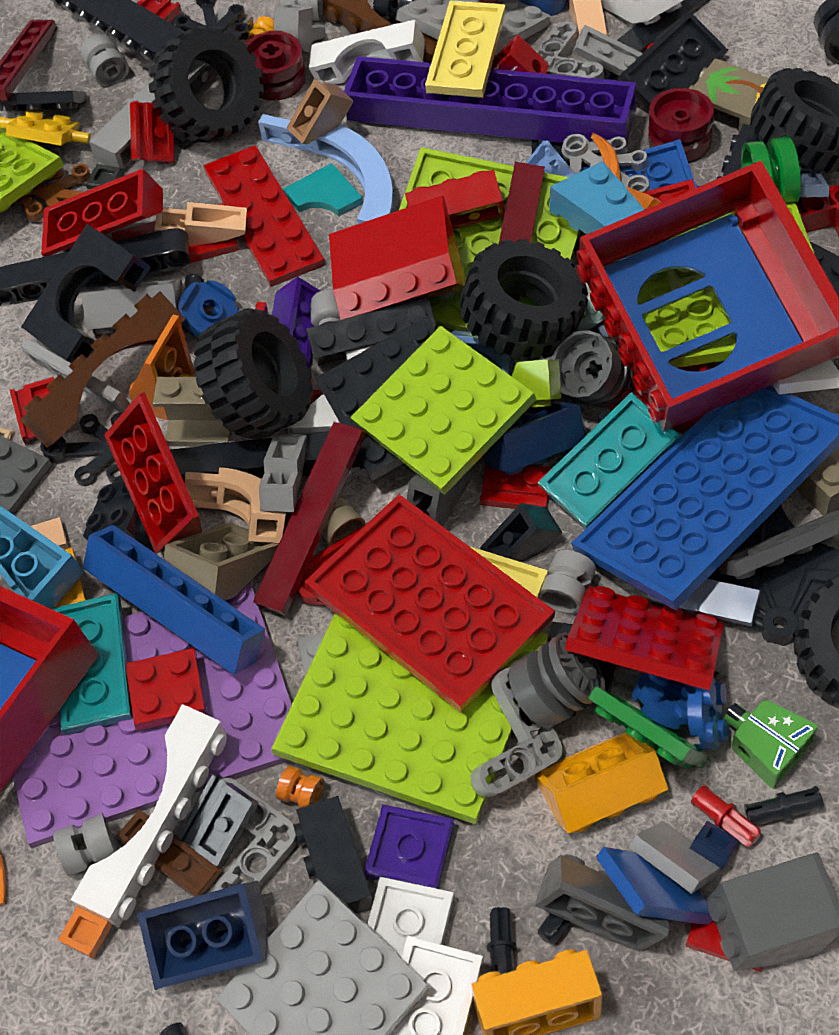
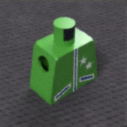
M763 700L752 713L734 703L723 718L737 730L733 735L731 749L772 789L778 785L814 742L818 725L768 700Z

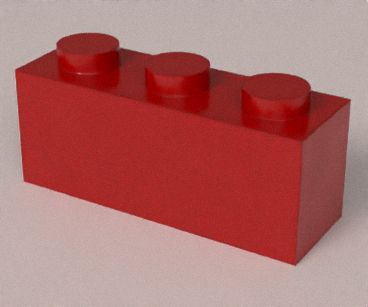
M494 169L477 171L470 176L459 179H447L440 184L429 187H417L413 191L405 193L408 207L444 196L452 229L495 219L505 214Z

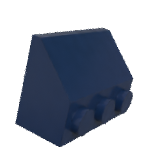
M550 400L551 406H530L488 449L482 458L489 468L501 470L504 474L512 475L522 472L523 467L527 465L545 463L549 460L548 457L552 455L569 453L585 437L580 405Z
M258 880L137 913L155 990L265 960L267 915Z

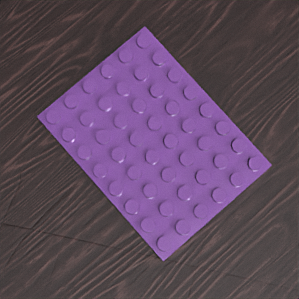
M250 582L235 597L227 599L225 602L265 628V633L257 662L235 675L197 650L160 622L147 615L144 611L123 617L127 663L194 648L196 651L206 713L208 716L221 722L227 733V740L220 755L214 756L211 761L205 783L202 787H197L195 792L204 790L212 774H219L223 778L237 779L290 761L273 755L271 750L292 704L259 606L253 602L255 594ZM59 710L12 775L29 846L34 848L54 841L53 831L71 824L79 828L82 826L83 820L104 813L107 822L134 814L139 809L142 811L156 806L162 793L167 773L165 734L171 723L137 731L134 720L129 719L106 726L88 727L85 731L65 735L61 731Z

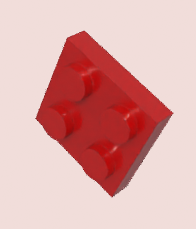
M194 648L125 663L133 720L137 731L172 723L182 704L207 715L198 659Z

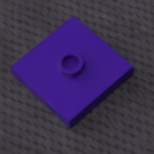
M382 804L365 865L364 876L375 880L383 877L438 889L455 825L454 819Z

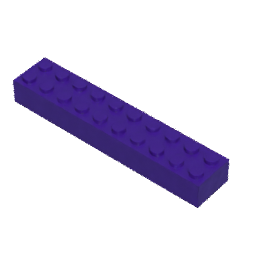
M357 56L344 92L354 101L346 114L348 121L531 140H547L563 143L568 136L573 134H581L589 142H593L591 138L592 133L603 137L605 140H611L618 136L623 137L626 143H628L636 112V82L491 69L483 98L426 93L425 87L431 63Z

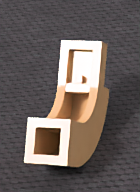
M219 467L218 474L185 472V485L195 507L221 509L240 516L248 525V541L280 542L283 536L285 512L260 511L259 485L262 479L246 472Z

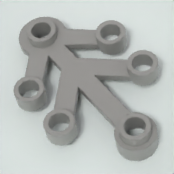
M573 134L564 140L562 155L566 160L570 161V168L575 174L581 172L582 161L590 167L603 161L602 156L599 157L594 154L600 152L594 141L589 142L583 135ZM618 136L607 140L616 151L619 166L631 165V168L637 171L643 170L648 166V157L645 151L636 150L632 153H627L628 148L625 138ZM620 171L621 183L626 188L630 187L640 192L651 190L647 177L643 175L629 177Z

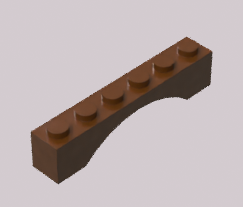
M322 0L324 15L327 20L346 27L352 34L394 25L380 17L371 8L367 0ZM421 32L425 39L423 62L432 63L438 40Z
M161 291L152 298L147 293L134 305L138 310L134 315L129 317L127 314H124L112 325L116 331L109 338L105 333L91 345L95 351L87 358L81 354L68 366L72 370L68 376L63 378L59 374L46 386L50 392L43 399L37 395L24 407L27 413L20 420L46 447L56 442L77 422L79 404L84 388L92 373L104 360L126 349L139 346H155L173 314L179 316L181 323L185 320V317Z

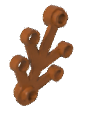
M77 164L72 168V174L45 187L39 186L51 179L61 178L64 175L62 167L56 171L53 177L44 180L34 187L31 193L20 197L15 202L22 203L30 221H40L43 219L44 210L41 203L34 202L32 197L42 198L46 205L50 206L58 203V200L63 201L83 193L66 189L78 183L87 182L91 175L86 164Z

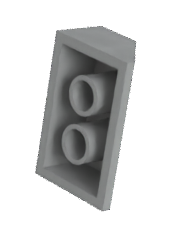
M181 279L140 283L135 292L123 285L91 288L82 292L86 330L95 329L96 334L114 332L112 325L124 314H127L129 317L134 315L138 311L134 305L147 293L152 298L161 291L179 311Z

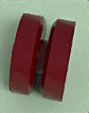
M266 31L255 35L246 42L248 45L246 50L249 54L254 53L257 58L255 65L257 69L261 68L263 77L259 79V82L264 85L263 94L258 96V98L268 101L282 100L292 97L301 90L306 81V70L303 63L302 46L296 37L283 31Z
M673 88L657 95L649 106V147L652 148L681 139L688 162L699 159L707 153L712 144L714 118L713 103L708 96L689 88Z

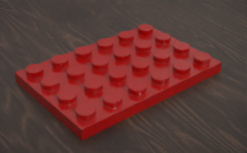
M400 494L304 581L305 589L460 713L492 682L493 677L505 669L555 618V610Z

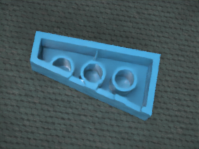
M603 161L550 186V212L556 217L560 215L569 221V226L577 232L581 230L589 234L645 210Z
M0 506L1 576L15 593L50 609L54 608L83 575L84 571L71 554Z

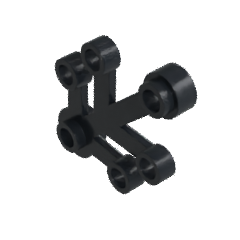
M195 0L196 4L203 9L206 25L190 19L188 15H179L174 20L175 26L183 31L192 30L198 26H206L207 28L216 26L222 29V33L233 23H236L231 31L236 35L235 40L244 41L250 36L248 25L242 22L245 20L246 14L244 7L240 4L230 6L228 12L216 23L213 7L217 0Z
M123 412L115 413L111 417L112 425ZM94 414L84 415L80 419L79 424L84 433L93 434L100 441L66 443L65 439L61 436L49 447H46L42 442L40 445L43 455L49 458L50 462H60L68 456L98 455L86 466H81L75 471L74 476L80 486L91 485L95 481V475L114 459L104 436L108 429L99 423L97 416ZM90 421L95 422V423H94L92 426H90V427H86V426H85V424H86L87 422H90ZM117 464L109 466L106 471L110 483L124 481L122 475L112 477L114 472L119 471ZM84 473L90 474V476L86 479L80 478V476Z

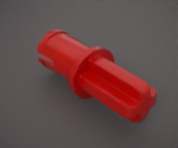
M706 785L700 787L691 799L693 806H696L714 820L717 827L720 829L724 828L745 846L751 847L759 839L761 830L736 810L737 806L735 804L726 803Z

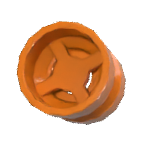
M289 765L279 779L276 799L285 803L293 801L298 803L299 808L317 803L323 793L324 778L314 774L304 775L301 769Z

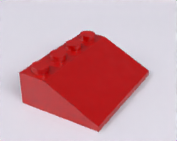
M439 196L329 234L333 292L341 320L424 297L432 299L463 289L466 278L444 196Z
M145 392L140 393L104 436L155 554L165 551V544L201 533L202 528L197 510Z

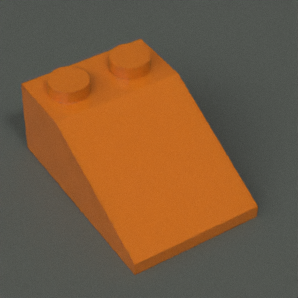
M174 314L129 389L131 402L138 394L145 392L155 417L167 421L169 419L165 407H154L152 404L157 377H179L181 374L194 376L195 374L179 316Z

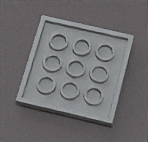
M450 0L412 1L397 9L396 20L400 22L416 20L421 32L438 40ZM451 0V1H464V2H478V3H480L479 0ZM498 0L493 3L505 4L506 9L495 55L517 35L526 39L549 26L551 16L542 12L538 7L526 5L519 2V0Z
M318 880L266 940L265 960L243 966L216 999L250 1035H390L430 989L431 985L324 882Z

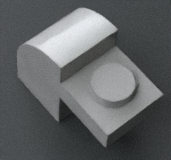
M290 3L275 6L274 31L292 34L299 40L303 52H311V44H314V40L325 38L326 27L312 24L313 7Z

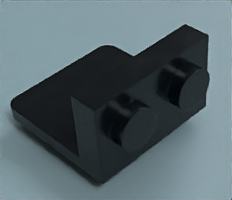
M121 481L105 485L98 493V500L92 514L87 519L83 537L88 540L89 535L114 525L153 551L152 544L125 482Z

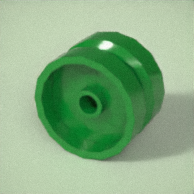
M788 136L772 138L768 147L762 141L744 143L741 153V169L762 161L785 203H797L800 197L801 178L798 155L792 139Z

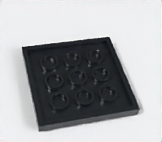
M428 316L315 378L341 424L359 428L350 417L436 331ZM366 434L357 455L372 481L404 464Z

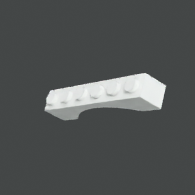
M182 704L165 734L167 773L162 793L153 813L141 830L125 846L88 868L71 898L78 907L109 921L117 928L120 927L123 920H127L131 916L136 906L135 898L142 886H146L150 882L155 871L154 864L160 853H164L169 848L173 839L172 831L177 822L183 820L188 814L191 807L190 799L196 788L202 787L209 774L208 767L214 756L220 755L225 747L227 733L219 720Z

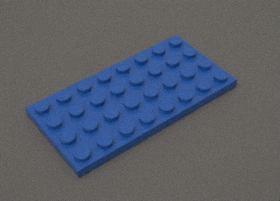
M771 385L704 414L571 543L573 550L585 555L596 565L676 610L839 446V416L789 393L780 395Z

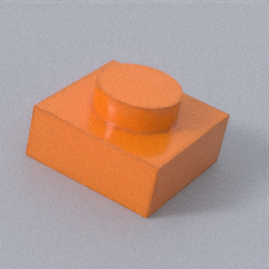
M77 906L58 941L94 959L112 924Z

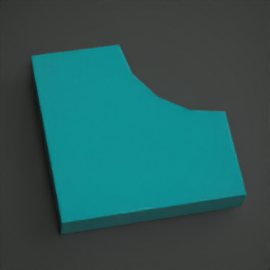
M332 163L283 188L290 203L298 212L309 208H323L341 216L363 204V197Z

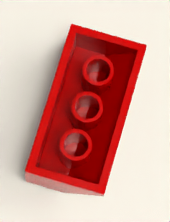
M140 169L45 207L41 255L44 257L72 248L86 224L106 235L162 213V187L144 169Z

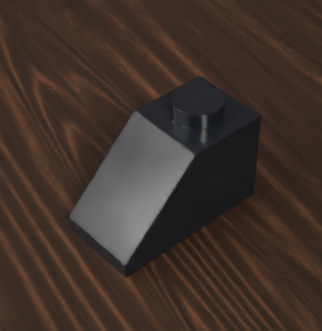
M520 503L481 545L480 549L522 562L544 552L559 537L562 531L547 507Z

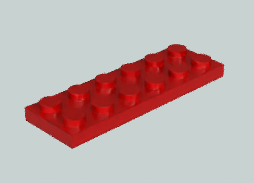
M256 145L203 165L207 177L222 203H225V206L247 208L245 234L241 236L270 287L325 265L322 254Z

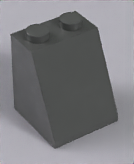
M819 852L723 881L707 898L709 915L716 922L722 938L723 952L729 958L734 972L817 956L839 935V900Z

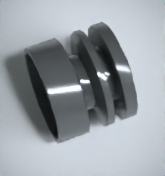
M589 330L577 331L567 336L558 345L552 360L559 359L561 391L568 396L600 408L613 406L624 400L632 390L634 385L632 377L635 375L630 366L625 367L618 353V348H620L618 343Z
M567 632L556 635L550 642H545L538 651H533L514 662L509 669V683L519 706L533 722L546 729L556 727L572 717L575 711L583 710L589 704L594 703L588 698L596 686L605 690V680L595 658L564 650L569 635Z

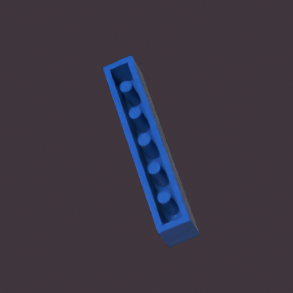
M111 525L89 535L83 563L84 570L233 675L257 662L265 628L116 526Z

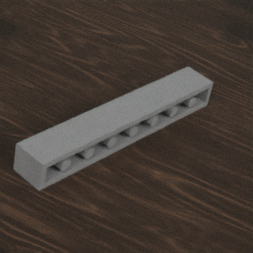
M226 5L215 15L216 23L228 12L230 6ZM246 14V18L242 22L248 25L250 31L254 25L253 17ZM233 23L227 30L231 32L233 25L236 23ZM196 59L190 64L188 72L189 86L195 97L218 74L211 65ZM153 78L89 141L96 161L104 165L123 168V170L133 161L131 159L130 103L133 101L152 103L155 100L154 93L149 92V83L153 82Z

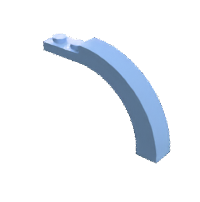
M265 114L262 115L259 120L262 141L324 155L341 163L356 176L365 191L364 203L357 218L358 224L395 212L392 182L388 168L377 150L362 136L340 125L305 145L286 128L290 120Z

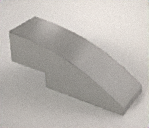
M274 434L264 458V475L259 485L260 511L294 512L302 481L307 435Z

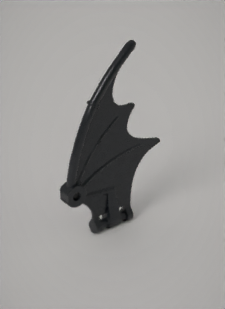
M782 504L733 553L795 528L787 518ZM818 542L812 545L813 549L807 553L799 555L790 554L785 556V561L779 565L771 567L762 566L755 569L756 573L751 577L735 579V576L720 574L719 568H717L707 579L760 590L753 625L744 626L760 631L763 639L768 643L785 646L794 640L796 636L794 633L806 601L810 600L812 593L820 585L825 587L829 578L837 574L839 575V549ZM776 625L783 626L784 628H777Z

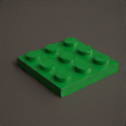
M596 686L588 698L597 704L594 710L596 713L612 723L615 722L620 726L626 727V733L643 744L646 743L651 747H656L658 749L656 753L675 765L684 766L689 770L692 765L703 768L711 757L703 751L697 750L694 745L667 727L653 721L641 710L611 692Z

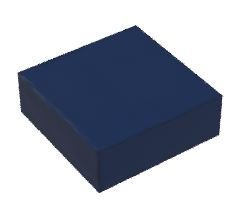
M706 821L691 844L690 849L723 869L739 840L711 822Z

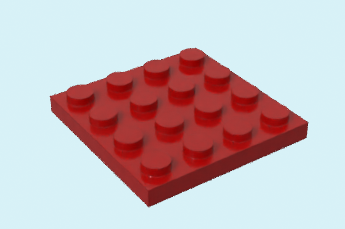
M588 586L567 637L564 650L710 691L724 623L717 622L716 618L707 614H698L696 616L683 612L679 607L674 610L667 605H655L649 603L646 598L630 595L626 597L615 594L614 590L605 586H596L594 588Z

